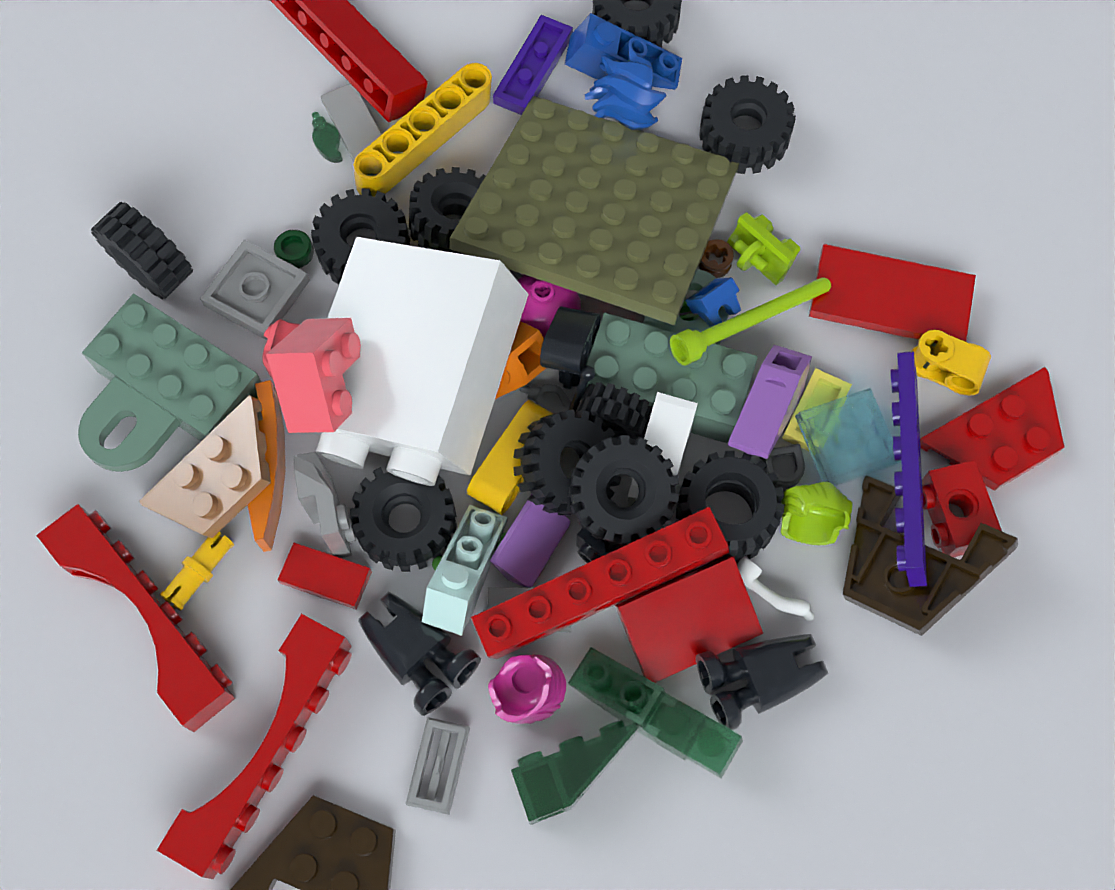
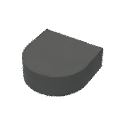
M800 444L773 448L768 459L759 457L760 460L767 464L765 470L767 475L774 472L778 477L776 488H792L800 482L804 474L805 462Z

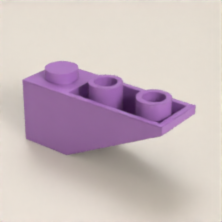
M775 344L773 345L760 367L731 434L728 446L742 450L749 455L768 459L803 395L812 356Z

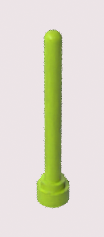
M820 278L704 331L699 332L698 330L692 331L690 329L681 331L670 338L672 354L684 366L697 361L706 352L708 346L828 292L831 288V282L827 278Z

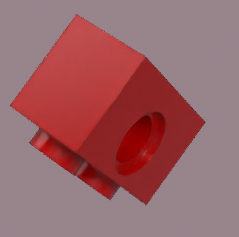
M976 460L929 470L923 477V509L928 510L932 521V540L937 548H941L943 553L952 557L964 555L980 523L1002 531ZM948 504L960 507L964 517L955 516L950 511Z

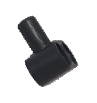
M560 306L545 335L541 348L540 365L544 368L558 370L559 382L563 384L565 389H571L573 386L578 387L581 380L580 370L583 366L587 365L600 327L601 319L599 313Z

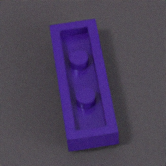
M540 15L495 90L493 104L522 115L534 96L538 97L568 46L570 35L573 33V27Z

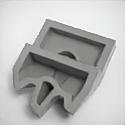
M315 452L298 454L297 457L294 456V473L299 501L313 524L320 523L321 536L332 554L339 558L352 556L350 542L356 541V536L351 526L353 522L348 516L346 505H340L331 475Z

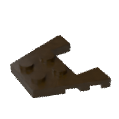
M866 475L862 484V500L856 517L857 527L854 544L851 545L843 596L845 600L922 636L1016 550L1018 538L980 523L960 560L925 545L927 586L909 587L906 571H898L897 545H905L904 535L884 527L901 496H896L894 486Z
M313 795L230 890H273L277 880L299 890H389L391 887L396 830Z

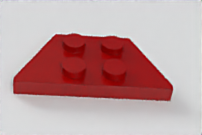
M1043 367L921 437V449L926 452L929 449L937 452L951 461L949 465L976 460L985 486L994 491L1055 456L1064 448V442L1049 371L1046 367Z

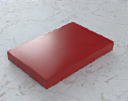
M731 555L722 557L615 605L645 682L648 685L697 664V654L711 651L718 655L764 634L734 556Z

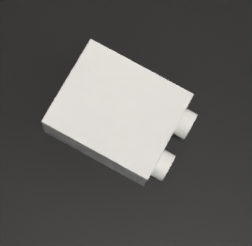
M356 237L328 318H351L354 332L360 339V357L343 373L346 390L349 391L352 397V414L335 432H315L321 436L315 451L316 454L330 461L360 469L364 466L368 452L390 456L386 468L389 473L429 486L435 485L440 469L471 475L529 295L500 260Z

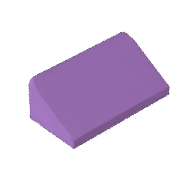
M529 500L524 504L490 559V562L507 580L526 588L533 586L571 522L565 515L548 513L543 510L544 505H535Z

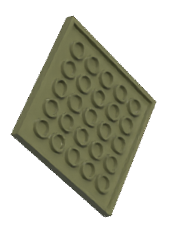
M534 96L522 113L452 233L449 249L470 256L500 260L507 269L675 325L737 174L739 163H730L724 156L715 155L687 144L659 137L653 133L631 130L619 122L597 118L582 110H576L554 103L548 99Z

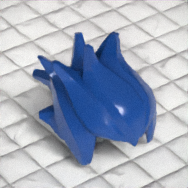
M631 46L628 51V62H617L602 56L603 63H600L599 66L607 76L594 81V86L590 88V92L584 94L585 100L598 99L592 106L593 111L597 112L594 116L597 118L613 119L631 130L647 129L658 122V118L653 117L650 111L667 95L665 92L652 89L653 69L651 63L645 58L636 55Z

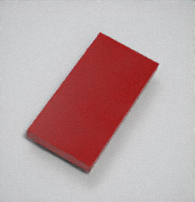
M823 244L815 280L827 278L831 282V288L828 292L811 300L808 317L917 340L929 330H939L962 341H967L976 275Z

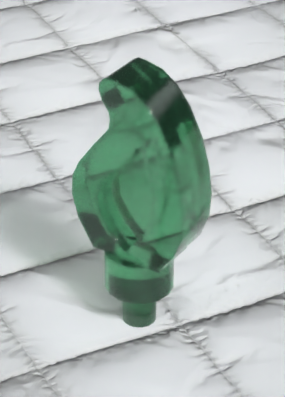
M313 112L312 117L314 120L312 121V126L314 129L312 139L317 151L323 158L332 163L342 162V155L338 151L340 145L338 130L334 125L327 123L326 119L320 116L318 112Z

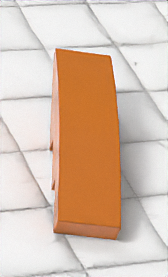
M271 380L255 384L258 400L262 404L261 414L263 420L258 421L259 431L264 433L266 437L267 450L265 459L269 464L271 483L247 505L255 542L263 552L271 551L273 548L282 510L286 472L285 431L277 391Z

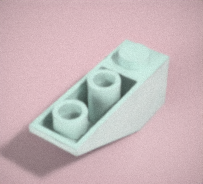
M472 505L468 506L427 586L422 616L423 623L459 635L463 634L478 601L491 566L490 559L498 547L508 517Z

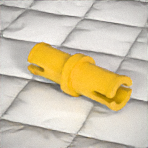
M220 531L213 538L207 537L192 557L187 556L181 564L184 567L166 589L159 594L165 601H168L170 604L173 603V607L181 611L203 582L208 583L213 577L212 570L229 549H232L234 543L227 536H220Z

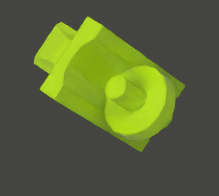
M746 212L739 217L734 232L727 240V243L741 255L737 262V267L742 271H746L751 266H754L773 284L778 285L783 281L796 259L800 246L791 238L782 241L778 240L772 234L774 230L772 222L763 214L753 218Z

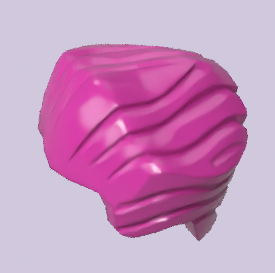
M533 654L510 657L495 678L490 680L488 684L489 694L496 708L495 714L507 722L516 724H532L552 716L554 711L561 707L560 703L564 701L566 693V679L562 669L554 660L544 655Z

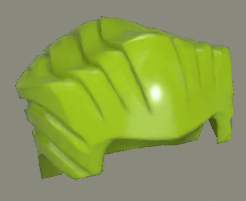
M819 482L811 485L794 486L783 492L784 497L781 504H785L782 515L781 534L785 538L810 545H827L835 543L840 533L839 530L849 529L853 502L847 499V496L842 495V492L832 483Z

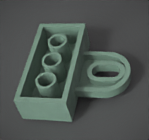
M697 269L689 291H699L717 278L710 273ZM721 306L718 310V315L722 322L728 319L729 315L725 308ZM604 313L587 365L595 369L596 374L586 387L591 383L595 385L596 382H602L605 386L608 383L614 384L617 389L624 387L628 389V393L632 394L635 392L640 395L639 400L646 399L649 402V406L652 407L657 392L698 403L691 433L728 444L744 407L758 356L721 346V341L708 346L706 352L702 354L699 360L684 366L673 356L670 348V338L686 329L701 332L710 328L700 316L695 320L686 321L678 315L675 325L648 316H645L644 322L640 323Z
M133 293L82 352L94 369L110 380V382L86 409L80 420L78 429L80 445L85 454L103 469L124 472L139 468L154 457L178 427L202 441L249 395L258 399L255 384L262 381L256 372ZM126 417H135L137 419L136 425L122 443L116 448L106 449L104 447L105 439L119 422Z

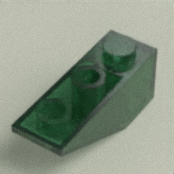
M623 720L616 721L600 728L601 736L584 741L583 736H577L558 744L559 752L543 757L542 751H538L518 759L519 767L511 769L529 824L533 825L571 810L635 737L638 730L636 722L625 726Z

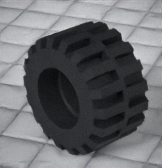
M725 451L723 458H719L717 452L709 454L706 463L700 459L694 464L692 472H687L680 488L676 507V519H679V521L706 509L705 500L716 492L728 491L736 493L745 499L750 506L752 518L744 523L733 525L716 519L729 546V553L716 558L715 561L731 555L734 556L736 563H738L746 555L749 560L757 556L761 548L764 550L770 543L784 513L785 504H781L784 497L782 487H775L778 477L774 472L767 475L765 472L767 464L762 460L757 464L751 462L752 455L745 452L742 458L735 457V451Z

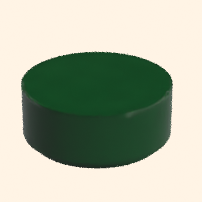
M285 231L277 237L274 243L276 257L297 268L306 266L313 258L314 248L312 242L303 231Z

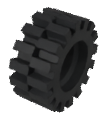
M596 382L595 385L591 383L586 387L577 411L590 412L589 418L598 416L604 420L600 428L611 427L615 433L611 437L612 439L618 438L620 435H630L631 439H637L638 437L644 439L653 407L649 406V402L646 399L639 400L640 395L637 393H628V389L624 387L617 389L614 384L608 383L605 386L602 382Z

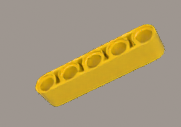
M469 63L463 66L356 156L353 164L357 192L361 195L362 188L370 189L373 197H375L377 191L386 194L480 114L490 103L491 71L480 63ZM371 173L377 174L375 176H366L367 174Z

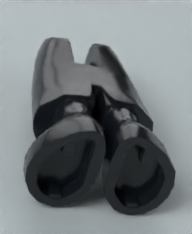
M388 591L380 601L395 619L384 628V625L367 611L358 619V622L381 660L400 684L404 686L410 681L415 684L418 692L414 697V708L421 716H425L444 704L450 698L452 691L444 681L427 669L423 661L428 659L430 662H433L449 683L458 689L475 672L481 662V657L472 649H465L457 654L448 650L446 647L450 643L451 637L441 628L423 623V613Z
M811 634L771 639L735 648L732 652L734 661L726 663L721 662L718 656L711 651H705L696 655L699 677L707 694L738 680H748L749 682L743 688L734 691H723L712 695L710 698L712 711L726 732L739 727L742 722V711L753 705L757 713L760 714L800 694L828 674L824 661L807 664L801 668H798L794 656H799L816 646Z

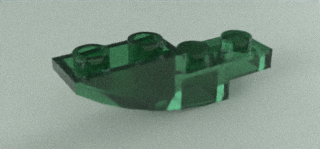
M590 647L568 682L579 693L637 732L681 759L686 760L687 758L719 778L723 777L743 742L742 736L670 696L660 685Z

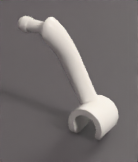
M745 557L739 560L737 566L747 590H753L778 610L803 616L807 621L814 619V613L810 610V604L807 601L783 597L757 580L762 570L755 563Z

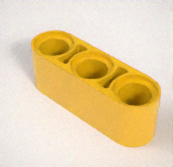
M527 400L472 477L467 488V494L503 515L521 492L517 484L524 482L522 475L514 476L513 467L521 466V459L513 458L514 450L524 447L522 443L518 442V439L522 433L530 432L527 427L532 422L553 413L535 402Z

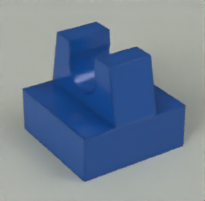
M732 277L714 279L685 300L691 312L698 314L709 327L722 323L718 315V310L721 306L725 308L728 315H736L741 311L736 293L740 290Z

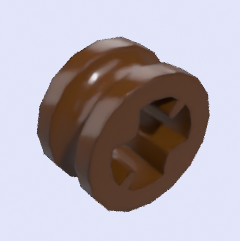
M709 240L700 261L699 269L710 273L716 278L725 276L730 271L733 262L734 252L732 247L723 240ZM714 253L717 258L723 256L722 263L718 264L716 260L709 261L710 254Z

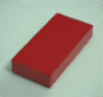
M293 542L277 580L282 585L357 610L372 571L369 567Z

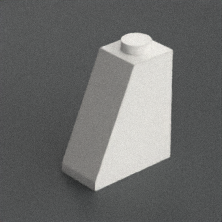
M657 392L644 439L648 440L646 444L652 447L657 445L663 450L661 455L665 460L670 458L674 465L671 467L673 476H676L680 471L698 403ZM634 479L631 483L626 507L631 506L638 498L639 489Z

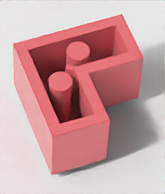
M351 318L306 319L266 353L288 433L335 432L352 414V397L349 391L346 390L343 373L360 357L361 345L359 336L354 332Z

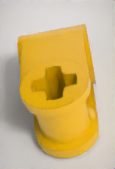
M939 330L925 332L919 339L918 346L914 347L911 351H914L918 377L943 385L955 393L968 396L979 393L991 359L990 352L985 348L967 343ZM935 340L938 341L935 347L931 346ZM926 362L930 363L927 368H923Z

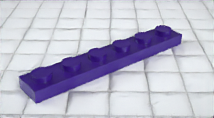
M913 351L897 353L898 369H891L890 375L892 393H899V402H892L893 426H900V436H893L894 460L901 461L902 471L894 472L896 496H903V508H895L897 533H904L905 545H897L898 571H906L909 587L927 586L918 383Z

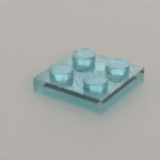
M871 388L812 407L795 415L822 482H830L836 487L895 466L901 462L894 460L893 439Z

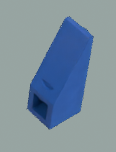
M590 13L570 35L565 65L594 79H600L607 76L599 66L600 63H603L602 56L617 62H628V51L631 46L636 55L645 58L651 63L653 69L652 87L675 90L678 88L682 58Z

